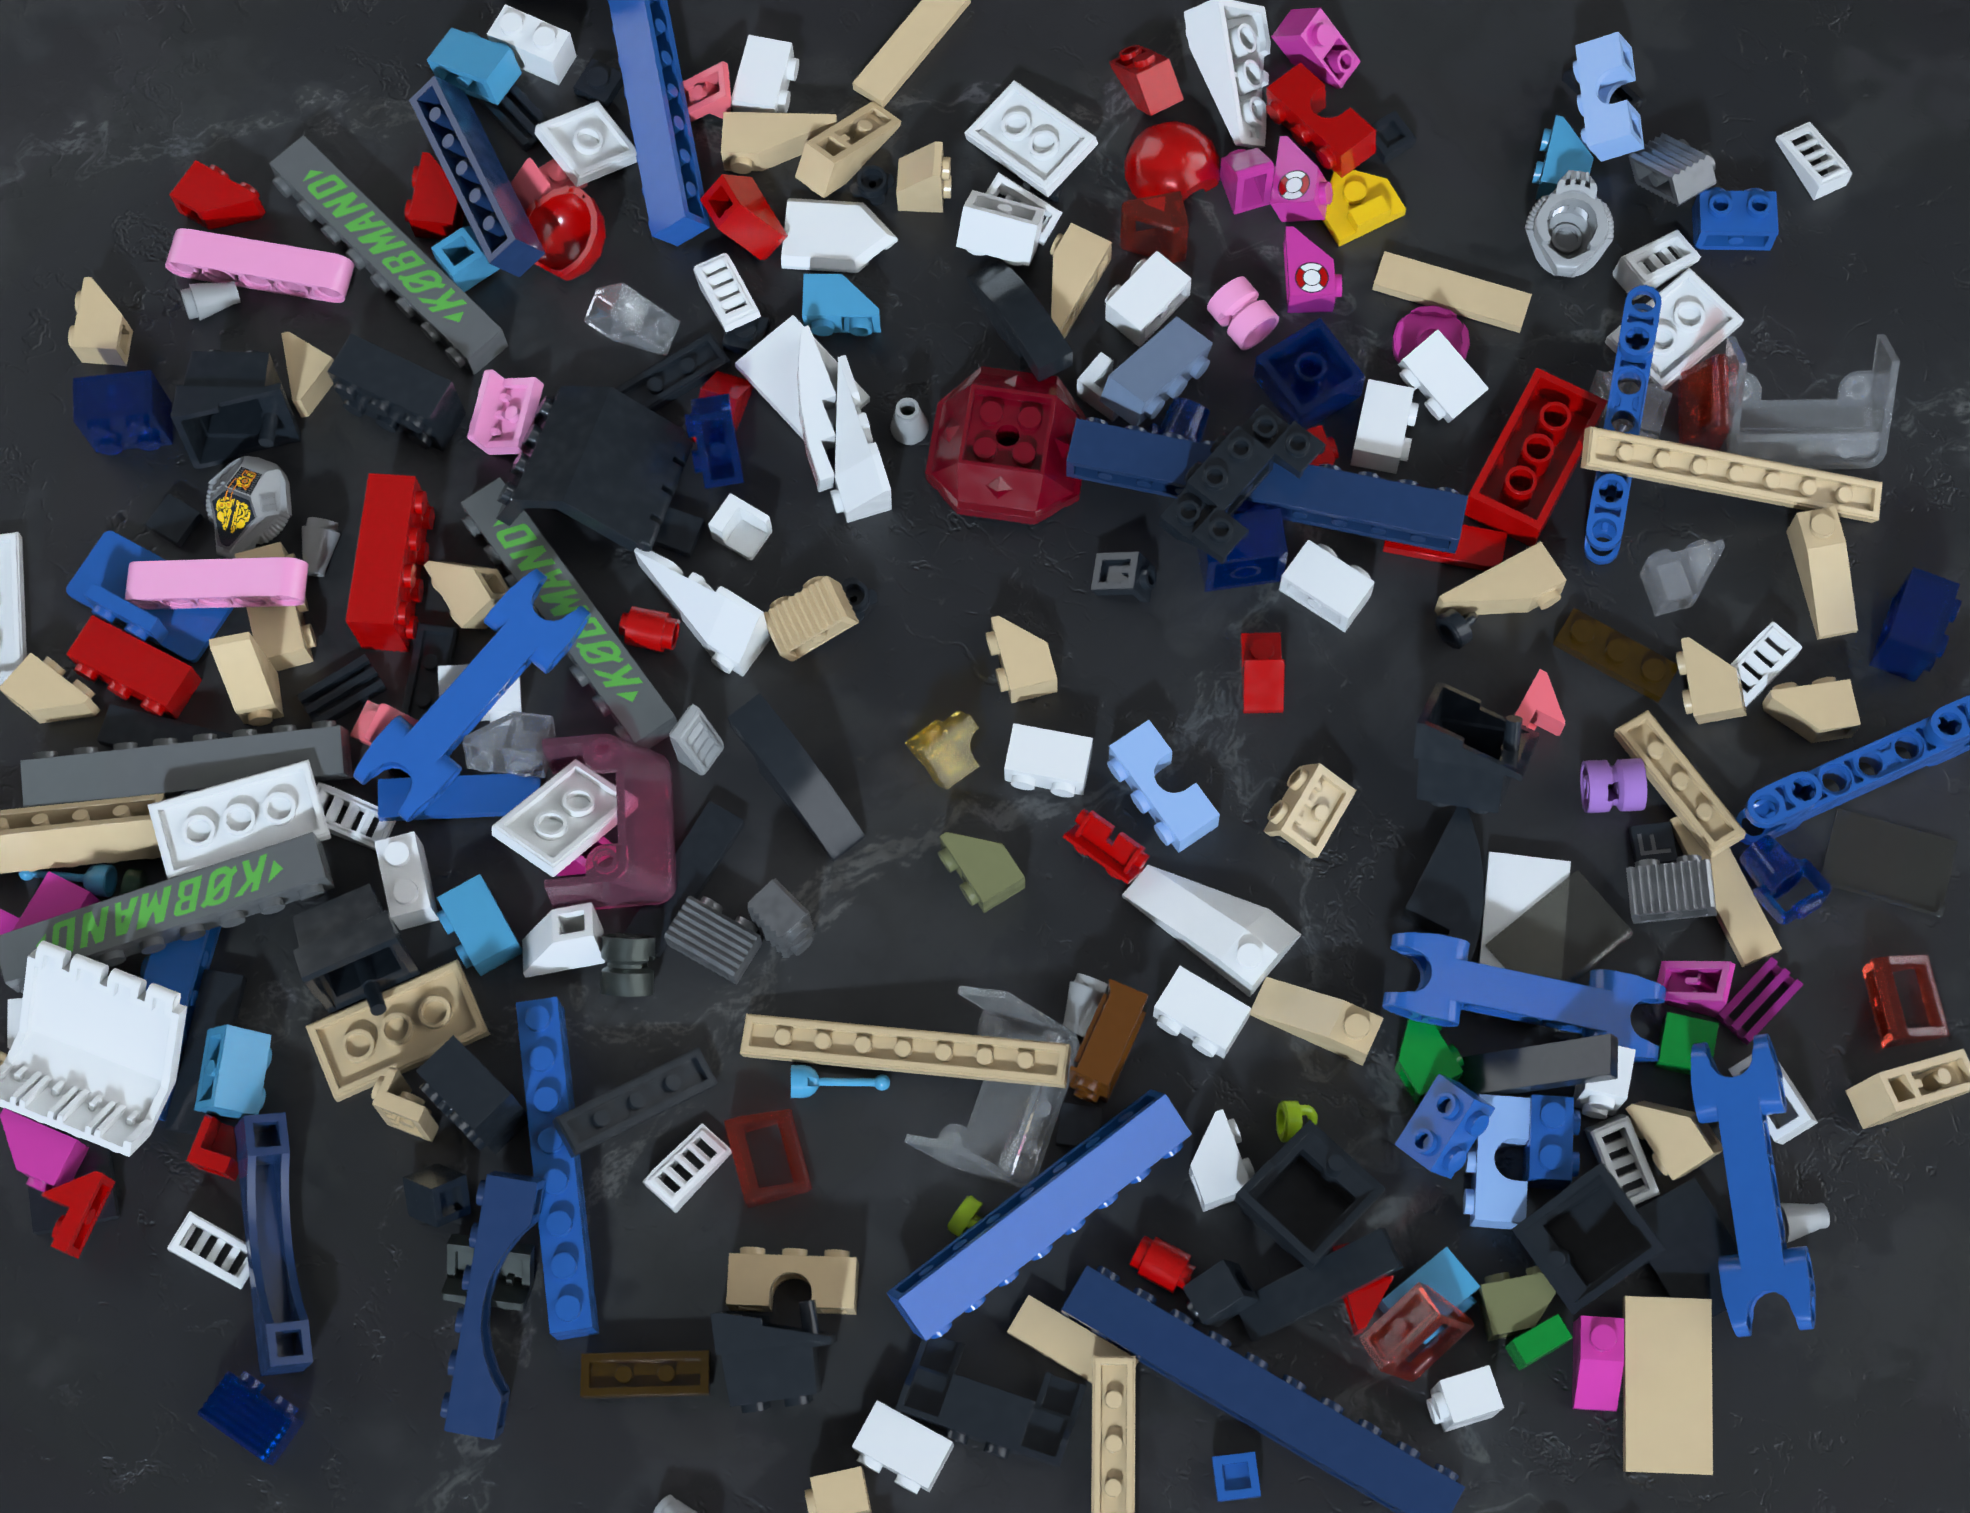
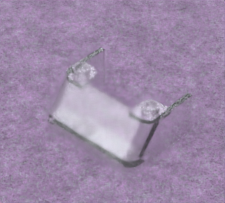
M1877 334L1873 369L1854 371L1846 375L1840 382L1837 399L1761 400L1762 387L1756 376L1747 372V361L1736 337L1727 336L1721 389L1726 452L1811 469H1867L1878 465L1884 459L1887 452L1900 360L1886 335Z
M967 986L959 987V995L983 1009L978 1023V1035L1070 1044L1069 1069L1071 1065L1074 1066V1059L1079 1050V1041L1074 1032L1008 991ZM1069 1070L1066 1088L983 1080L967 1127L959 1124H949L942 1129L938 1139L907 1134L904 1142L945 1165L1007 1186L1023 1188L1038 1176L1069 1086Z

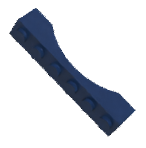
M286 1112L244 1115L235 1126L234 1134L260 1377L303 1372L313 1363L309 1319L299 1288L292 1245L289 1203L290 1148Z
M494 1171L487 1174L486 1180H481L479 1183L476 1204L481 1206L479 1222L473 1223L469 1237V1247L474 1248L472 1265H466L462 1279V1290L467 1291L465 1307L459 1308L455 1320V1332L460 1333L458 1350H452L448 1362V1375L453 1376L451 1391L444 1394L440 1411L441 1418H446L444 1431L495 1440L504 1433L511 1390L500 1372L493 1351L490 1330L491 1300L497 1277L509 1253L521 1237L539 1221L546 1179Z

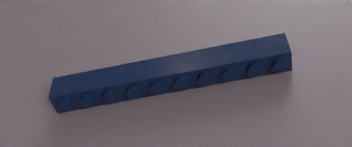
M1091 417L1086 420L1076 418L1066 460V476L1177 498L1186 488V481L1184 480L1186 474L1196 462L1200 461L1202 464L1212 454L1210 449L1215 441L1199 443L1186 440L1185 437L1176 433L1159 435L1149 433L1144 428L1135 425H1127L1123 428L1109 425L1108 422L1099 418ZM1274 463L1273 470L1242 503L1237 511L1455 554L1461 536L1468 496L1459 494L1457 490L1448 487H1439L1437 489L1421 487L1419 483L1408 479H1401L1396 482L1381 479L1379 475L1372 472L1363 471L1358 474L1346 472L1332 464L1309 465L1299 479L1288 470Z
M1098 1265L1097 1269L1094 1270L1086 1266L1061 1309L1062 1315L1131 1356H1136L1140 1363L1395 1513H1452L1465 1489V1486L1457 1482L1459 1475L1438 1463L1432 1468L1420 1461L1421 1453L1408 1444L1398 1441L1396 1445H1393L1381 1438L1380 1436L1383 1431L1374 1424L1361 1418L1358 1423H1355L1343 1416L1342 1414L1345 1409L1336 1402L1324 1396L1321 1397L1320 1401L1304 1393L1307 1387L1297 1379L1286 1374L1280 1379L1268 1372L1269 1364L1249 1352L1244 1357L1229 1349L1232 1343L1220 1334L1209 1330L1208 1334L1205 1335L1193 1328L1194 1320L1176 1309H1172L1168 1313L1155 1305L1157 1299L1145 1290L1135 1287L1132 1292L1118 1284L1120 1277L1109 1269Z

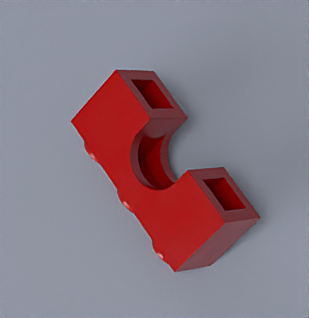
M1301 62L1266 87V111L1270 118L1276 124L1282 123L1291 132L1293 138L1300 146H1307L1315 153L1318 161L1324 168L1332 169L1343 178L1376 153V129L1351 107L1342 114L1332 118L1317 115L1326 108L1325 84Z

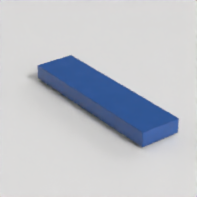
M540 772L457 776L439 799L413 820L505 816L541 787ZM411 778L378 779V819L380 822L405 821L398 815V811L411 789Z

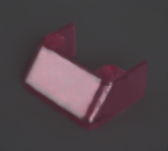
M611 734L542 739V748L552 774H557L575 759L596 773H616L618 843L597 846L588 854L585 864L586 876L544 880L545 890L553 909L592 902L595 910L656 905L668 901L674 895L677 885L673 780L668 759L659 752Z

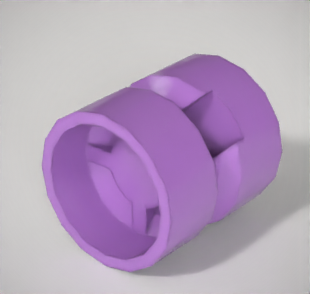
M1641 758L1617 759L1614 765H1610L1607 760L1583 761L1580 769V792L1585 813L1609 812L1612 806H1616L1619 811L1644 810L1647 802V778L1643 760ZM1608 784L1612 785V789H1608Z

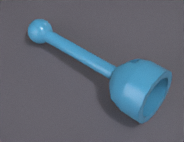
M92 865L85 874L50 871L68 881L83 882L85 889L95 896L111 897L116 889L117 870L113 865ZM21 871L19 876L21 879L29 881L34 877L45 878L48 871Z
M791 1065V1098L810 1097L815 1094L819 1086H873L880 1091H884L889 1088L890 1079L885 1074H880L875 1078H819L816 1070L810 1066Z

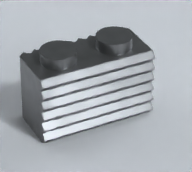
M1662 133L1660 138L1655 137L1654 141L1649 140L1647 145L1644 144L1645 149L1629 154L1636 184L1638 186L1641 185L1642 188L1645 187L1651 193L1654 192L1655 195L1658 194L1659 197L1662 196L1668 202L1675 203L1677 207L1717 183L1714 174L1716 165L1712 155L1706 150L1699 151L1691 147L1684 139L1676 140Z
M1684 855L1676 859L1677 863L1671 862L1669 864H1660V861L1657 859H1644L1635 862V867L1626 868L1633 924L1716 916L1710 859L1702 860L1700 855Z
M776 878L771 880L748 902L752 922L758 927L760 935H764L766 941H770L771 946H776L777 952H781L783 958H789L793 953L796 956L800 955L813 942L812 935L815 931L809 911Z
M689 896L674 918L673 923L665 932L664 938L668 946L734 984H738L762 945L761 937L756 933L758 927L744 917L737 916L734 921L722 914L724 908L706 896H703L700 901Z

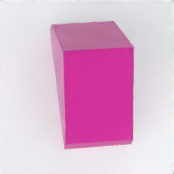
M1661 961L1657 983L1667 989L1663 1004L1716 1017L1727 1004L1735 964L1731 961Z

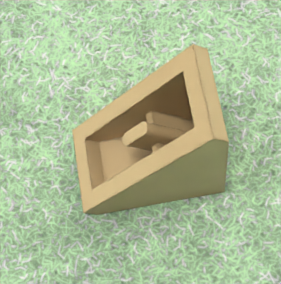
M284 332L281 334L292 401L301 418L310 416L332 387L333 382L327 371L334 359L291 332Z

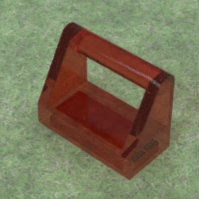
M1181 191L1125 201L1121 207V248L1147 257H1151L1158 251L1172 263L1186 261L1189 224ZM1136 221L1157 226L1158 228L1136 231Z
M1725 354L1714 355L1680 374L1678 379L1680 444L1720 451L1730 430L1728 356Z
M1928 955L1873 958L1862 968L1882 1048L1950 1036ZM1915 969L1930 1027L1907 1028L1893 972Z
M791 1109L744 1115L724 1121L744 1201L748 1208L812 1190ZM778 1124L793 1183L760 1188L746 1132Z
M1418 1282L1360 1336L1359 1340L1379 1371L1414 1382L1473 1328L1474 1323L1465 1313L1431 1287ZM1442 1324L1449 1325L1410 1362L1405 1360Z

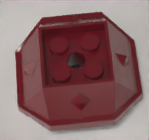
M981 366L937 403L925 471L926 480L940 493L957 514L1035 525L1052 516L1063 507H1068L1080 499L1082 479L1066 476V460L1076 418L1086 420L1087 417L1058 376H1050L1038 382L1033 373ZM1008 437L1017 441L1012 446H1003L999 443L1001 439Z

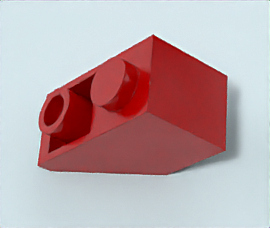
M1132 45L1121 50L1119 57L1109 61L1113 72L1138 110L1152 116L1184 100L1169 58L1143 46Z
M422 152L420 165L414 166L412 186L414 193L412 199L406 201L405 220L410 223L415 237L443 240L463 227L465 213L444 170L430 153Z
M197 160L194 161L169 194L179 213L209 230L260 219L266 213L259 199L260 194L254 187L246 182L238 184L232 181L228 174L218 166L211 164L208 167Z
M722 174L700 198L717 229L760 260H766L788 237L752 177Z

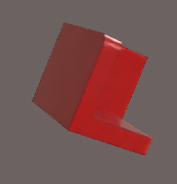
M206 1114L186 1161L197 1169L236 1181L239 1172L234 1134L235 1127L221 1123L215 1117Z

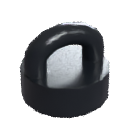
M1449 608L1436 617V629L1445 643L1452 648L1460 649L1472 640L1473 635L1470 626L1476 623L1478 615L1475 612L1461 615L1456 610Z

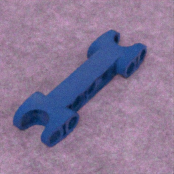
M1647 285L1633 288L1627 294L1603 428L1616 431L1612 423L1618 419H1626L1632 423L1633 428L1623 433L1633 435L1640 434L1662 305L1659 292ZM1639 295H1647L1653 299L1655 306L1652 308L1644 303L1632 305V300ZM1625 381H1631L1638 385L1640 390L1637 393L1627 395L1620 391L1618 386ZM1596 471L1584 541V553L1592 563L1598 565L1608 564L1619 553L1632 481L1631 477ZM1604 537L1610 541L1600 542L1596 538ZM1590 545L1599 551L1613 550L1606 556H1598L1592 552Z
M538 569L531 571L512 586L490 610L484 619V623L495 631L496 635L414 726L400 715L394 718L372 742L357 765L353 777L362 785L378 776L384 770L391 768L401 769L408 773L412 780L411 789L398 811V815L406 822L415 819L438 800L457 778L462 767L450 755L530 664L533 663L545 674L549 673L572 648L589 621L591 613L583 606H579L562 619L555 621L545 620L538 616L534 611L533 605L540 589L547 580V576Z
M1970 695L1940 707L1928 718L1807 772L1793 773L1757 790L1750 796L1745 808L1739 812L1735 819L1741 825L1742 820L1747 818L1751 824L1762 828V834L1751 836L1746 833L1741 842L1750 846L1760 845L1796 829L1805 820L1925 766L1938 765L1970 750ZM1895 747L1905 748L1910 753L1911 759L1900 757L1896 753ZM1863 762L1871 765L1875 775L1863 773L1859 763ZM1826 778L1835 781L1839 791L1828 790L1824 786L1822 779Z
M1417 932L1396 933L1392 935L1390 948L1410 958L1417 965L1420 971V983L1415 991L1384 993L1382 1007L1391 1013L1417 1022L1456 1027L1459 1025L1461 1010L1578 1033L1582 1034V1038L1612 1034L1618 1038V1046L1636 1050L1634 1062H1654L1659 1058L1660 1047L1641 1038L1634 1031L1630 1018L1632 1009L1636 1004H1661L1665 1002L1667 989L1659 983L1634 974L1607 969H1594L1590 971L1589 985L1586 986L1468 961L1470 943L1463 939L1441 934Z
M1768 1033L1754 1035L1752 1061L1749 1068L1741 1075L1735 1077H1725L1718 1071L1707 1042L1695 1043L1692 1045L1691 1087L1698 1122L1700 1124L1719 1122L1738 1254L1719 1256L1718 1262L1723 1299L1732 1328L1737 1337L1752 1335L1754 1307L1763 1295L1771 1292L1782 1295L1789 1302L1800 1331L1814 1329L1816 1320V1287L1808 1247L1787 1248L1767 1115L1786 1113L1787 1102L1782 1071Z

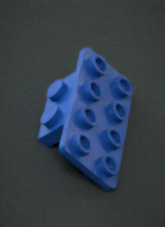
M113 531L104 532L67 585V594L72 599L91 608V612L101 620L111 625L115 621L124 626V631L144 642L147 639L190 663L197 662L209 646V639L215 637L234 607L141 609L126 601L125 592L129 563L166 560Z

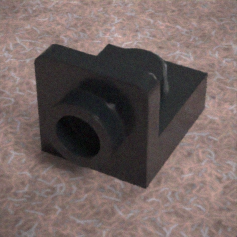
M1140 552L1096 554L1091 590L1097 596L1134 595L1141 602H1150L1151 592L1156 585L1157 575L1155 566Z

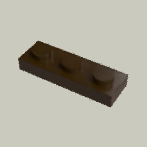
M1573 608L1553 643L1557 648L1657 703L1661 700L1678 671V664L1576 608Z
M709 1350L581 1353L580 1397L583 1399L710 1396L711 1352Z

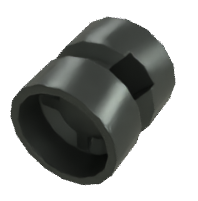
M634 933L602 935L601 958L608 963L607 967L601 970V994L625 997L650 996L654 994V971L648 967V963L655 959V936Z

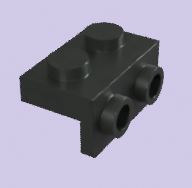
M451 1233L447 1242V1279L441 1290L442 1300L458 1302L460 1304H465L467 1291L462 1290V1279L466 1265H472L474 1248L469 1247L470 1236ZM517 1243L509 1253L497 1277L491 1307L518 1311L525 1309L534 1286L533 1244Z

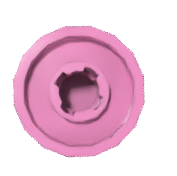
M1244 276L1237 277L1220 288L1210 299L1207 310L1222 327L1228 326L1227 334L1240 349L1248 350L1263 341L1274 330L1279 322V316L1265 300H1257L1259 296L1258 291Z

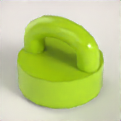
M1296 1100L1281 1101L1278 1104L1276 1128L1278 1137L1283 1143H1287L1302 1128V1115H1307V1122L1311 1120L1317 1125V1112L1312 1106L1300 1105Z
M972 1195L967 1196L948 1223L947 1230L957 1237L962 1235L967 1228H971L982 1219L977 1213L983 1203Z

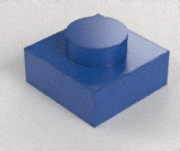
M1255 1452L1211 1458L1217 1502L1261 1497Z

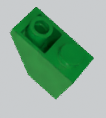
M1407 1018L1394 1070L1415 1104H1418L1423 1100L1438 1074L1459 1081L1463 1074L1461 1067L1464 1065V1062L1457 1048L1452 1043L1447 1045L1439 1033L1442 1030V1026L1417 1022Z

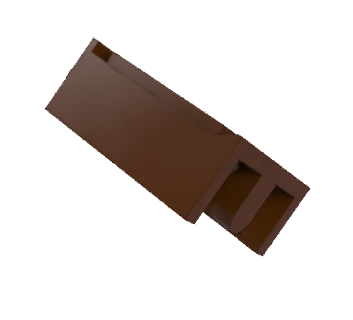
M1109 979L1108 995L1103 994L1074 1059V1066L1071 1065L1069 1069V1087L1075 1089V1096L1092 1104H1097L1098 1100L1108 1103L1145 1019L1146 1012L1142 1011L1147 1001L1148 994Z

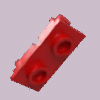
M1083 809L1075 819L1077 824L1063 835V838L1070 842L1076 851L1089 856L1103 866L1109 875L1122 880L1126 884H1129L1145 869L1144 865L1150 857L1144 852L1146 849L1144 846L1137 843L1124 832L1119 833L1115 841H1112L1109 837L1115 826L1094 810L1088 812L1086 809Z

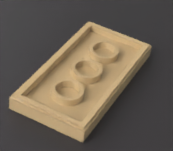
M458 959L382 992L387 1007L386 1012L382 1015H372L366 999L305 1026L332 1095L337 1102L373 1087L381 1075H386L389 1067L396 1068L403 1074L423 1065L453 1035L464 1046L490 1035Z
M1623 1296V1471L1713 1475L1712 1299Z

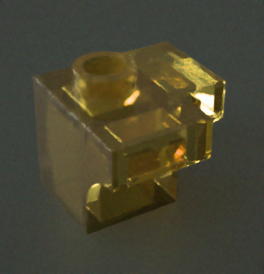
M958 710L943 722L935 720L905 742L912 754L926 768L934 782L945 789H949L979 767L970 749L971 738L979 728L971 715Z

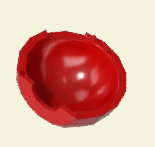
M1178 121L1154 124L1142 131L1134 139L1124 160L1125 179L1132 194L1145 206L1162 213L1174 211L1181 207L1182 203L1194 192L1200 189H1204L1207 192L1216 187L1220 182L1219 155L1212 140L1198 128Z
M565 185V187L551 190L540 199L532 201L525 213L545 251V254L535 265L565 281L573 280L588 272L601 257L606 240L604 216L595 200L581 188Z

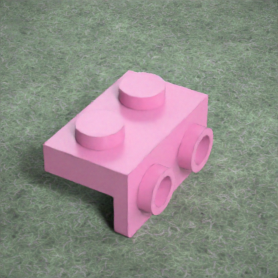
M493 369L485 370L469 425L468 439L488 455L525 453L527 446L522 444L528 430L535 422V412L539 406L544 384L536 377L504 379Z

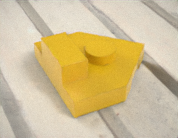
M1352 170L1343 178L1333 172L1330 181L1333 198L1331 204L1327 205L1326 217L1322 221L1338 247L1405 215L1406 207L1388 179L1357 170Z

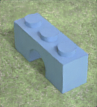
M1615 32L1575 45L1577 60L1573 62V71L1576 80L1580 83L1581 94L1577 95V105L1581 115L1584 117L1585 128L1581 129V138L1588 151L1591 150L1601 162L1645 149L1641 116L1628 100L1609 104L1610 98L1617 88L1636 81L1633 53L1630 44L1619 32Z
M1147 720L1109 746L1110 761L1107 762L1111 773L1119 782L1123 780L1127 782L1133 791L1130 796L1141 813L1149 812L1157 823L1154 825V829L1166 846L1172 843L1179 853L1218 827L1220 814L1197 783L1178 793L1167 792L1156 783L1155 776L1157 773L1171 764L1172 750L1150 720Z
M1479 1094L1482 1099L1494 1106L1495 1110L1489 1118L1488 1127L1477 1137L1473 1147L1467 1153L1465 1172L1472 1173L1471 1189L1465 1188L1463 1214H1470V1227L1512 1230V1228L1526 1219L1528 1181L1511 1180L1504 1177L1496 1168L1494 1155L1495 1151L1503 1147L1523 1148L1529 1140L1530 1098Z

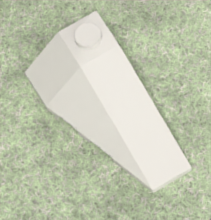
M1209 0L1184 11L1185 31L1189 48L1235 145L1249 148L1258 147L1259 149L1265 147L1267 111L1266 104L1262 100L1263 86L1269 83V73L1264 70V56L1270 54L1271 46L1265 7L1235 0Z
M846 355L838 357L835 450L836 489L831 490L830 494L836 513L844 512L846 521L849 523L892 510L891 487L876 442L872 443L873 438L866 413L861 412L859 392Z
M636 547L634 553L638 565L712 657L711 662L728 674L733 670L743 677L770 641L763 611L722 586L714 592L705 583L702 576L692 572L687 578L682 575V570L674 562L653 551L645 552Z
M1147 865L1122 894L1125 900L1249 997H1251L1301 936L1298 931L1268 908L1151 865Z

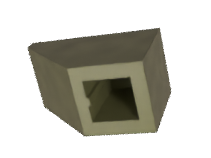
M945 832L940 836L942 850L938 852V855L946 869L950 873L956 870L964 883L959 886L971 906L978 903L983 913L1025 888L1023 873L1002 843Z
M1538 1266L1527 1268L1526 1276L1510 1278L1509 1272H1503L1484 1278L1485 1284L1480 1285L1481 1287L1476 1291V1296L1487 1341L1521 1335L1537 1325L1556 1294V1291Z

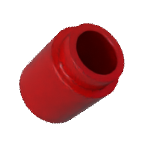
M632 606L629 613L624 612L619 624V635L624 636L626 645L663 652L665 649L674 650L680 630V620L672 618L671 613Z
M1144 1236L1129 1265L1138 1270L1137 1275L1171 1293H1174L1177 1286L1183 1289V1286L1189 1283L1196 1268L1189 1264L1192 1258L1191 1254L1158 1237H1155L1153 1240L1147 1236Z

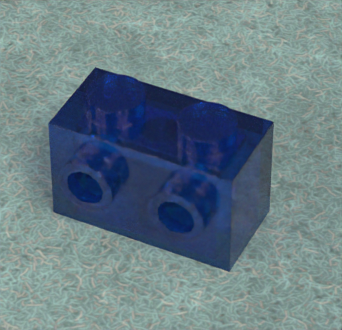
M723 394L692 399L691 413L685 414L688 437H696L698 450L691 451L695 474H703L705 489L744 483L743 466L730 395Z

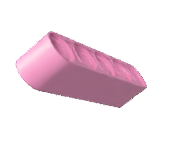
M180 228L175 231L165 263V267L170 272L185 278L213 283L235 281L237 287L332 303L345 301L355 267L350 259L335 253Z
M290 557L131 562L128 568L125 600L141 609L303 605L305 601L308 563Z

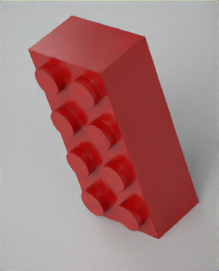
M1536 368L1468 495L1465 515L1497 531L1506 532L1507 536L1530 547L1535 545L1582 457L1585 429L1590 426H1598L1608 401Z
M368 474L346 614V623L362 649L409 652L411 639H416L418 617L415 616L416 602H422L424 594L423 579H420L421 568L429 560V544L426 542L427 529H433L435 520L434 507L429 505L427 493L422 490L416 476Z

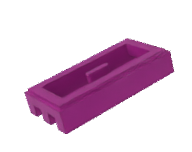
M1773 957L1760 968L1715 1017L1746 1045L1753 1040L1754 1035H1757L1803 986L1801 981L1798 979L1795 981L1790 976L1791 973L1786 968H1780L1777 965L1778 961ZM1769 972L1774 975L1775 978L1733 1021L1729 1017L1730 1013ZM1783 983L1788 988L1785 993L1748 1033L1742 1029L1741 1026Z

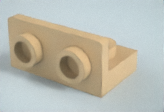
M1321 763L1303 765L1290 775L1287 781L1289 788L1282 800L1275 803L1267 816L1269 822L1264 829V832L1270 837L1281 836L1309 858L1319 857L1357 791Z
M389 1067L386 1075H381L373 1087L371 1098L374 1100L372 1105L387 1125L433 1142L439 1126L431 1116L432 1111L423 1106L425 1103L423 1099L411 1094L412 1089L400 1071Z

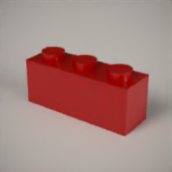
M94 615L90 617L66 653L76 665L74 671L78 675L95 683L97 678L108 683L107 689L125 700H128L130 696L142 701L140 706L143 709L159 717H162L163 713L177 720L202 681L192 666Z

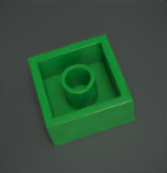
M1667 1012L1662 1018L1658 1046L1660 1047L1659 1058L1655 1061L1654 1067L1691 1075L1692 1045L1707 1042L1713 1057L1719 1023Z
M1559 1314L1513 1339L1505 1348L1520 1371L1565 1345L1573 1337Z

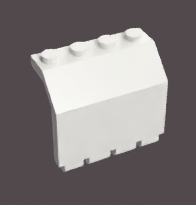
M43 940L27 958L19 1032L3 1064L0 1066V1107L7 1108L30 1117L37 1122L45 1123L68 1132L75 1137L83 1138L108 1148L113 1152L130 1157L151 1135L176 1083L187 1006L180 1004L181 993L155 983H151L146 991L147 981L117 968H114L108 976V965L78 953L71 960L70 950Z

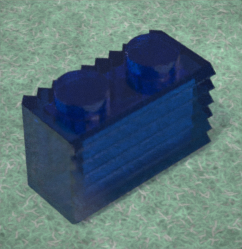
M244 1370L240 1377L228 1371L197 1415L263 1462L274 1466L304 1424L302 1420L295 1416L299 1408L279 1394L274 1401L261 1392L265 1384Z

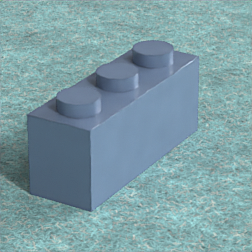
M1176 316L1108 375L1099 401L1131 425L1139 426L1147 417L1151 420L1154 419L1164 407L1165 401L1170 397L1176 399L1183 392L1192 377L1198 379L1204 374L1210 364V360L1207 357L1213 343Z

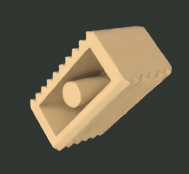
M817 576L804 583L801 592H797L794 596H783L776 599L770 604L768 612H764L767 629L779 655L792 662L859 623L842 585L829 576Z

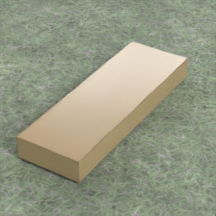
M1030 1295L1027 1296L1007 1330V1334L1091 1384L1093 1355L1131 1356Z

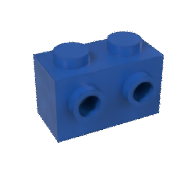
M1714 187L1698 194L1692 207L1694 249L1770 251L1779 233L1776 191H1764L1760 188H1749L1744 191H1726L1723 188Z
M1438 1074L1395 1145L1429 1171L1452 1179L1455 1172L1460 1170L1466 1162L1467 1153L1477 1137L1488 1127L1489 1118L1494 1112L1495 1107L1460 1082Z
M1531 1094L1529 1097V1140L1523 1147L1522 1181H1528L1527 1187L1564 1190L1572 1182V1177H1578L1580 1154L1573 1151V1135L1578 1136L1580 1133V1110H1574V1097Z

